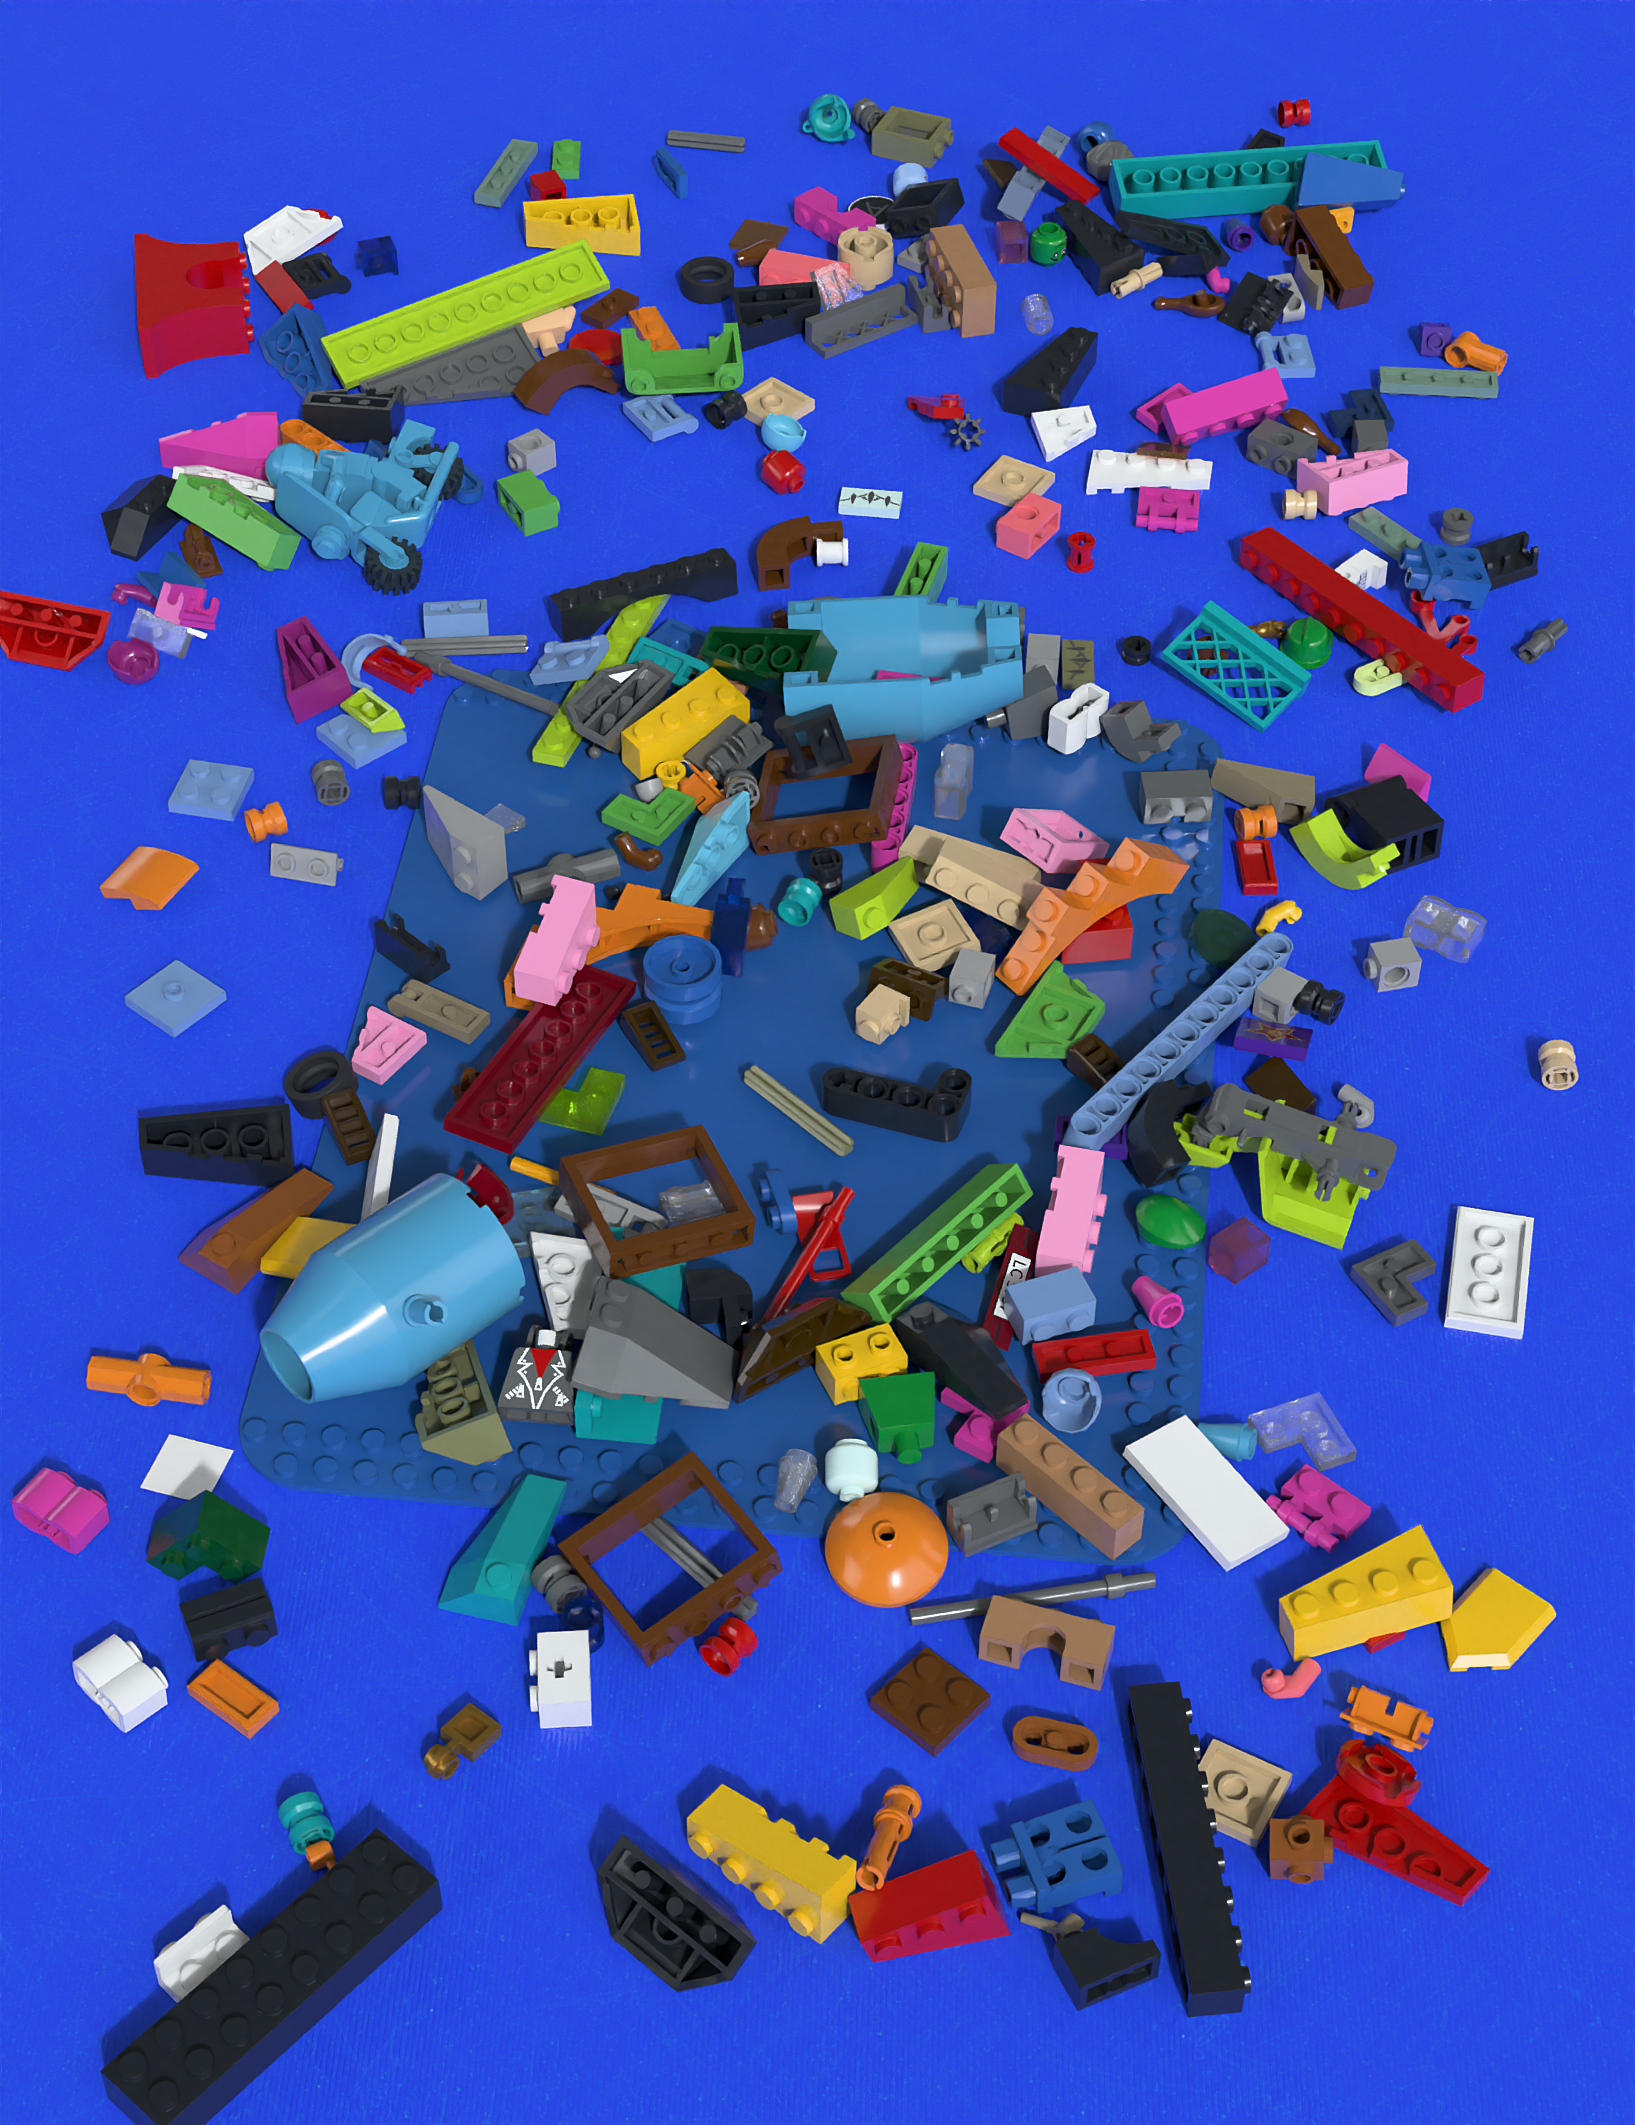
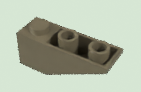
M1220 758L1216 759L1210 778L1213 789L1252 810H1256L1261 805L1271 804L1275 810L1277 822L1298 825L1310 818L1315 804V776Z

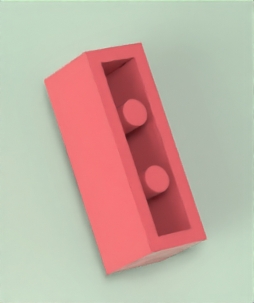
M770 249L759 266V286L817 281L822 303L840 306L850 289L849 263Z

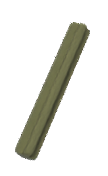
M753 1065L744 1072V1083L840 1157H845L853 1151V1138L759 1066Z

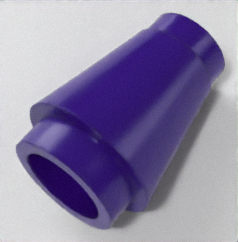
M1230 218L1225 225L1230 247L1236 251L1248 250L1254 243V230L1240 219Z

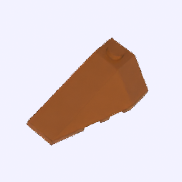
M305 1168L301 1169L204 1229L179 1255V1262L237 1295L260 1270L261 1258L298 1216L308 1217L334 1189L333 1184Z

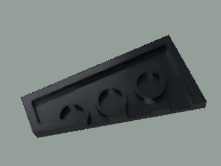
M1118 210L1114 218L1121 228V233L1128 238H1136L1186 255L1207 254L1220 256L1222 261L1218 265L1226 267L1230 260V256L1206 226Z

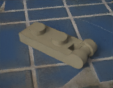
M410 979L402 987V993L395 994L387 1003L388 1009L393 1015L400 1018L405 1015L469 1045L490 1024L489 1012L414 979Z

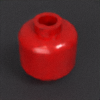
M774 450L761 463V478L779 495L789 492L796 493L805 483L803 479L805 466L788 450Z

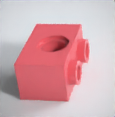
M1029 492L1021 501H1017L1005 516H1001L995 526V533H997L996 547L1028 560L1060 529L1061 504Z

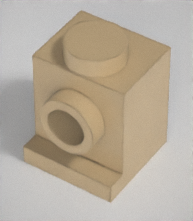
M879 984L856 1008V1034L867 1041L880 1045L890 1034H895L900 1025L906 1027L909 1024L910 997Z

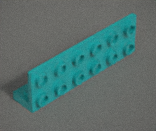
M609 1226L616 1241L625 1239V1228ZM683 1262L616 1280H621L641 1288L679 1313L687 1264ZM578 1389L574 1406L576 1438L655 1444L664 1398L658 1397L656 1403L644 1402L643 1396L622 1394L620 1399H609Z

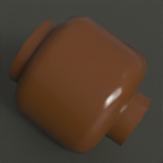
M1273 204L1262 212L1259 229L1271 245L1282 244L1285 246L1294 214L1288 206L1283 204Z
M761 903L735 908L730 913V923L724 924L728 943H735L737 948L743 953L768 948L772 945L774 937L778 936V927L773 910H767Z

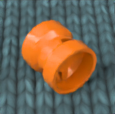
M277 801L267 804L264 809H261V812L255 808L244 811L246 828L254 843L265 840L267 834L279 836L288 833L284 812Z
M1271 804L1261 805L1256 810H1250L1249 808L1236 809L1234 822L1239 840H1253L1256 836H1261L1263 839L1276 836L1277 819Z

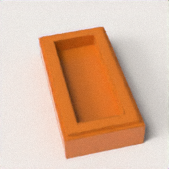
M218 1658L187 1685L188 1693L191 1697L248 1739L253 1737L280 1711L277 1701Z

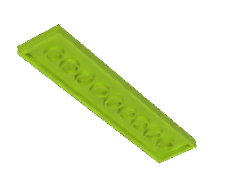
M584 238L320 338L321 346L344 389L348 390L360 385L359 382L607 291L610 289V282Z

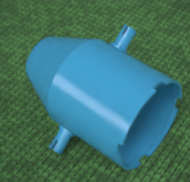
M433 1174L311 1254L260 1332L261 1346L270 1367L293 1396L304 1403L311 1404L400 1387L523 1302L524 1297L520 1296V1288L526 1285L525 1276L514 1245L487 1205L479 1208L466 1195L471 1191L467 1185L447 1174Z

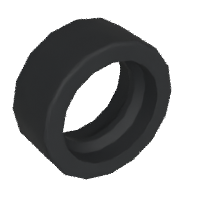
M703 256L691 259L682 266L681 291L690 301L700 304H713L722 302L731 296V288H734V269L725 259ZM702 279H715L714 281H700Z
M322 1051L307 1056L292 1068L284 1082L285 1093L295 1110L301 1117L311 1120L322 1119L320 1099L322 1097L349 1088H353L357 1092L359 1087L358 1077L348 1060L341 1053L335 1051ZM330 1077H335L333 1081L323 1089L313 1093H308L309 1090L320 1081Z

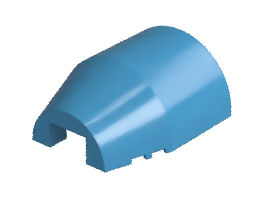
M921 594L788 601L789 629L822 630L838 653L827 682H819L818 671L784 672L785 714L794 717L832 704L845 740L895 734L898 744L925 743L1023 698L1019 609L1016 602L979 599L977 606L958 605V598L949 597L947 603L929 602L928 595ZM879 670L922 675V677L876 679ZM928 676L942 678V680L930 682ZM805 730L796 733L800 746L810 745Z

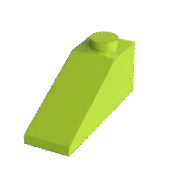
M906 856L830 899L829 904L836 931L863 940L888 926L919 888L913 858Z

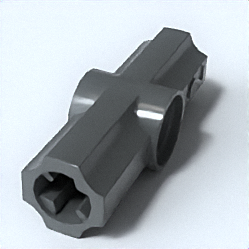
M613 848L579 858H574L571 854L564 853L553 857L547 864V867L514 876L513 885L517 898L522 905L553 896L554 892L551 882L555 874L595 884L621 876V870Z

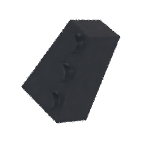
M817 281L731 288V317L733 323H738L741 351L744 352L805 332V319L820 313L821 300Z
M403 385L394 386V391L376 392L375 387H367L366 393L347 394V389L309 391L302 404L303 421L330 439L343 440L347 443L376 440L386 445L391 442L393 437H396L405 418Z

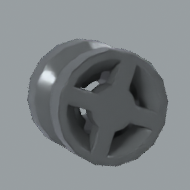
M1462 508L1446 510L1442 517L1444 525L1440 529V539L1452 546L1465 545L1471 537L1469 528L1473 525V515L1468 510Z

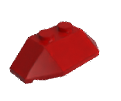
M0 590V646L11 661L70 672L103 644L111 618L109 611Z

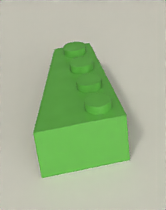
M180 473L167 503L168 508L257 561L256 564L259 567L268 571H274V569L288 570L302 536L223 478Z

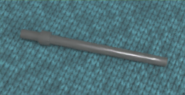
M418 651L414 656V661L432 669V673L445 677L448 675L552 716L556 715L559 711V705L553 701L453 664L449 658L444 656H432L422 651Z
M1153 1571L1122 1576L1119 1572L1103 1575L1101 1580L999 1596L1016 1598L1024 1603L1035 1606L1106 1596L1107 1600L1125 1597L1127 1592L1156 1588V1578ZM992 1597L909 1609L911 1626L986 1615Z

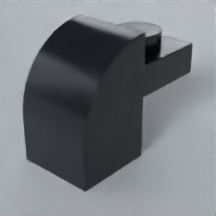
M708 1268L685 1271L686 1298L690 1321L697 1325L722 1322L726 1344L737 1351L743 1350L742 1334L749 1333L748 1319H753V1295L748 1282L737 1273L726 1269Z

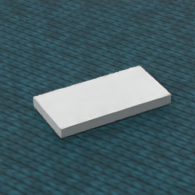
M386 1113L384 1115L369 1161L361 1221L388 1203L399 1125L398 1116Z
M1458 1206L1444 1327L1522 1340L1534 1218Z
M1186 1415L1126 1446L1123 1456L1226 1571L1233 1569L1287 1537L1290 1529Z

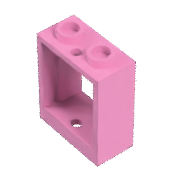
M1014 808L1000 836V839L1047 873L1076 874L1079 860L1104 858L1110 846L1109 843L1062 810ZM1080 831L1083 833L1082 838L1079 837Z

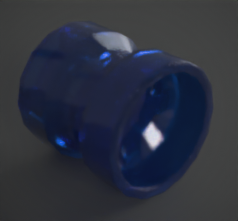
M577 1596L570 1599L562 1609L563 1631L588 1630L590 1654L599 1650L605 1641L602 1605L595 1598L589 1596Z

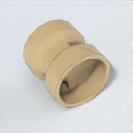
M1284 489L1282 501L1283 519L1294 520L1302 515L1305 520H1315L1317 511L1316 490L1306 489L1301 494L1294 489Z
M1552 1040L1539 1048L1538 1060L1542 1067L1541 1078L1543 1085L1551 1090H1565L1574 1086L1578 1081L1579 1075L1576 1063H1574L1575 1052L1573 1045L1564 1040Z

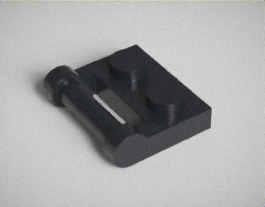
M319 252L281 263L284 270L308 299H317L322 295L336 291L339 294H345L351 289L352 284L350 280L338 272L332 264V259L326 252ZM320 270L324 271L329 278L326 279Z
M832 704L794 717L785 715L774 722L776 732L779 736H782L793 764L791 770L796 780H805L853 763ZM805 730L815 759L811 761L805 759L796 736L798 732Z

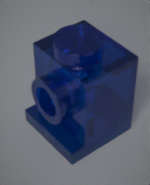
M390 236L357 241L358 253H354L357 270H362L365 277L391 272L393 275L399 274L397 250Z

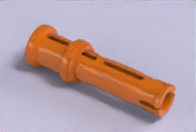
M898 1784L889 1787L883 1796V1808L879 1809L875 1814L873 1821L875 1833L856 1872L858 1884L866 1890H875V1885L878 1889L883 1886L899 1843L906 1840L912 1832V1819L916 1818L920 1813L922 1801L920 1795L910 1786Z

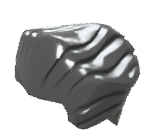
M1107 140L1096 145L1087 153L1088 173L1099 181H1109L1112 159L1134 158L1133 154L1123 142Z

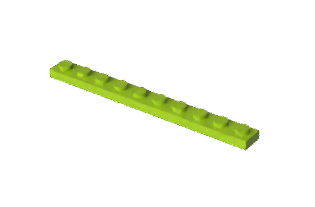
M672 594L648 597L622 609L606 634L609 641L607 654L589 679L576 681L560 706L558 713L553 717L532 750L533 762L563 768L566 766L584 736L576 732L565 711V704L600 670L626 664L641 636L646 637Z

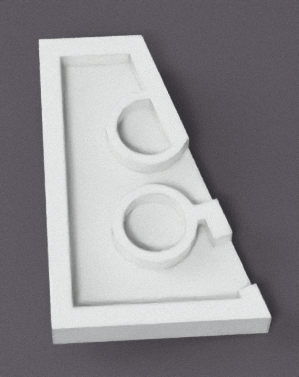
M530 1231L529 1244L551 1330L563 1334L565 1331L571 1332L575 1339L584 1340L591 1314L589 1306L595 1283L602 1274V1268L587 1240Z

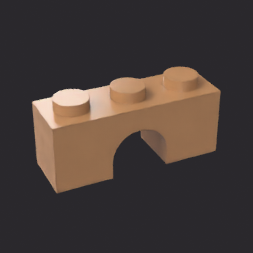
M993 1595L980 1633L978 1659L1019 1670L1021 1661L1028 1651L1039 1647L1049 1648L1058 1653L1062 1658L1060 1681L1101 1691L1113 1652L1116 1626L1105 1624L1097 1619H1086L1066 1614L1055 1608L1047 1609L1024 1603L1016 1598Z

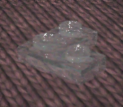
M1320 1392L1248 1415V1426L1257 1430V1442L1265 1454L1301 1443L1319 1472L1354 1461L1356 1458L1357 1449Z

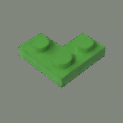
M668 786L649 805L620 793L601 812L602 823L623 832L629 831L630 835L659 846L696 809V799Z

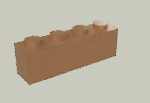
M1025 1413L998 1434L996 1465L1008 1475L1020 1471L1025 1478L1026 1490L1112 1561L1141 1539L1145 1508L1030 1415Z

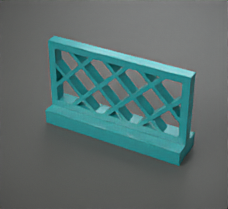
M1212 600L1202 608L1201 614L1160 656L1162 660L1260 733H1263L1295 699L1298 700L1306 692L1312 677L1311 673ZM1198 628L1202 629L1211 636V641H1195L1194 632ZM1177 649H1191L1192 660H1181L1173 653ZM1197 649H1213L1214 660H1198ZM1219 649H1229L1236 654L1237 659L1221 660ZM1200 668H1216L1218 679H1206L1201 675ZM1222 668H1238L1240 679H1224ZM1245 668L1256 669L1262 674V678L1246 679ZM1270 686H1279L1288 695L1286 697L1272 698ZM1225 687H1241L1243 698L1230 697L1226 694ZM1248 687H1264L1265 698H1249ZM1251 706H1267L1268 716L1261 720L1252 713Z

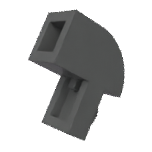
M1144 700L1119 701L1100 717L1106 734L1115 749L1127 759L1138 763H1143L1154 753L1168 750L1171 747V743L1182 734L1177 722L1153 723Z

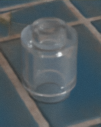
M1041 294L1027 296L1020 306L1027 329L1035 335L1047 334L1054 322L1047 298Z

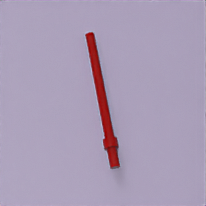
M842 1187L833 1203L825 1207L818 1218L819 1226L761 1320L767 1319L771 1321L781 1316L830 1235L832 1232H837L845 1220L844 1212L855 1196L851 1188ZM744 1346L743 1350L741 1351V1353H740V1355H739V1358H740L741 1361H742V1357H743V1353H744L745 1346Z

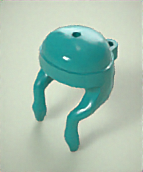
M829 93L821 95L813 101L809 108L808 120L803 123L804 132H813L822 141L829 143L843 142L848 139L852 140L855 136V131L850 128L851 115L844 99L836 94Z

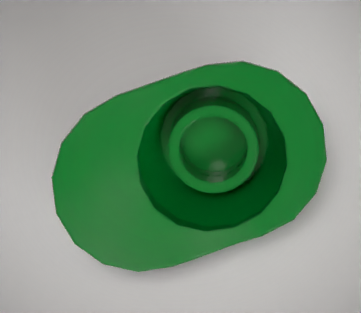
M1308 616L1307 618L1294 621L1285 628L1287 632L1282 638L1280 645L1282 653L1305 670L1319 668L1328 662L1334 638L1331 630L1324 626L1323 623L1313 619L1312 616Z

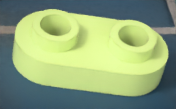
M1378 659L1356 669L1353 687L1360 694L1375 696L1400 686L1407 681L1402 678L1401 673L1392 672L1384 666L1385 661Z

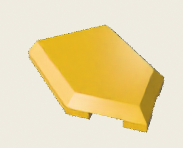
M298 1216L261 1258L260 1270L263 1274L295 1279L313 1252L356 1224Z
M1487 1568L1452 1605V1617L1439 1621L1441 1634L1444 1637L1448 1653L1447 1661L1450 1672L1467 1671L1468 1667L1491 1666L1492 1670L1510 1669L1555 1619L1556 1612L1552 1605L1496 1568Z

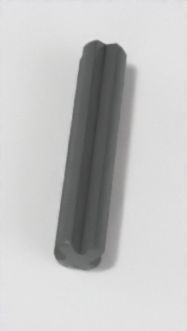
M669 130L667 135V144L674 147L744 153L746 148L744 137Z

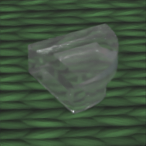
M500 803L484 815L486 818L504 827V834L512 833L525 827L524 816Z

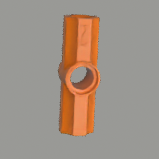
M153 1353L143 1354L138 1360L101 1355L92 1356L88 1364L86 1378L88 1389L126 1394L133 1402L142 1406H155L161 1399L199 1405L207 1404L212 1382L210 1370L174 1366L166 1358Z

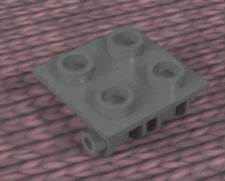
M732 714L686 753L684 757L702 771L706 769L717 782L724 786V780L730 772L736 769H747L767 752L774 743L761 734L763 729L757 722L746 724Z

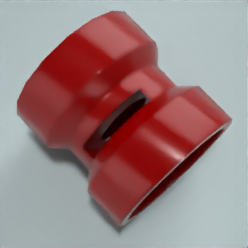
M1307 98L1297 99L1296 102H1290L1289 100L1279 101L1277 115L1280 127H1291L1292 124H1298L1299 126L1309 125L1311 111Z
M728 1617L718 1628V1635L709 1637L700 1647V1654L705 1663L714 1672L724 1677H730L740 1666V1659L742 1657H749L758 1647V1639L746 1623L738 1618Z

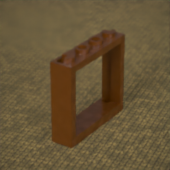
M895 734L846 740L853 760L852 764L805 780H796L791 770L793 764L787 748L767 751L758 786L760 792L759 801L752 809L747 828L757 856L887 840L904 762ZM810 745L800 746L806 760L811 761L815 759ZM877 772L868 809L772 820L781 784ZM875 828H878L879 832L873 833L875 832Z
M702 1124L560 1158L558 1185L604 1274L608 1278L616 1280L753 1244L756 1218ZM696 1158L726 1214L616 1241L586 1184Z
M693 1451L558 1544L561 1555L571 1566L573 1575H578L585 1583L589 1595L647 1668L663 1656L669 1657L677 1646L691 1636L695 1637L703 1633L712 1621L723 1613L731 1612L738 1608L744 1598L758 1588L770 1585L769 1580L783 1571L777 1550ZM702 1487L756 1552L649 1629L642 1632L590 1565Z

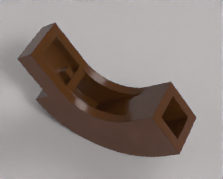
M573 348L555 352L541 359L526 372L513 392L525 407L548 416L560 396L572 387L587 384L615 395L621 385L613 377L614 371L604 365L594 352Z
M803 516L784 521L767 531L760 539L756 552L757 585L759 591L789 589L790 565L800 558L816 555L817 539H822L823 542H841L843 539L842 521L811 523L809 516Z

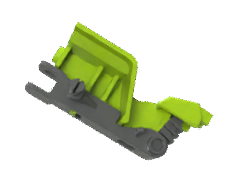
M1225 1083L1218 1087L1214 1092L1210 1106L1205 1105L1199 1116L1185 1114L1182 1123L1174 1122L1175 1133L1191 1158L1188 1165L1219 1168L1229 1163L1233 1151L1258 1153L1262 1216L1264 1220L1275 1227L1340 1250L1343 1248L1359 1199L1367 1200L1370 1190L1377 1191L1383 1187L1388 1169L1392 1166L1397 1150L1396 1144L1390 1139L1370 1132L1356 1131L1357 1121L1355 1117L1359 1106L1355 1102L1350 1112L1349 1108L1352 1101L1344 1102L1341 1114L1334 1121H1328L1284 1105L1285 1100L1272 1101L1261 1097L1259 1094H1252L1241 1090L1232 1083ZM1369 1170H1373L1377 1176H1368Z

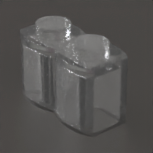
M948 743L943 748L940 756V767L934 776L933 813L935 817L959 820L964 816L967 809V796L973 787L974 750L972 746Z
M1423 895L1406 920L1403 938L1410 937L1415 946L1422 949L1435 950L1449 960L1467 963L1483 939L1487 920L1472 910L1455 908L1449 902L1439 897Z

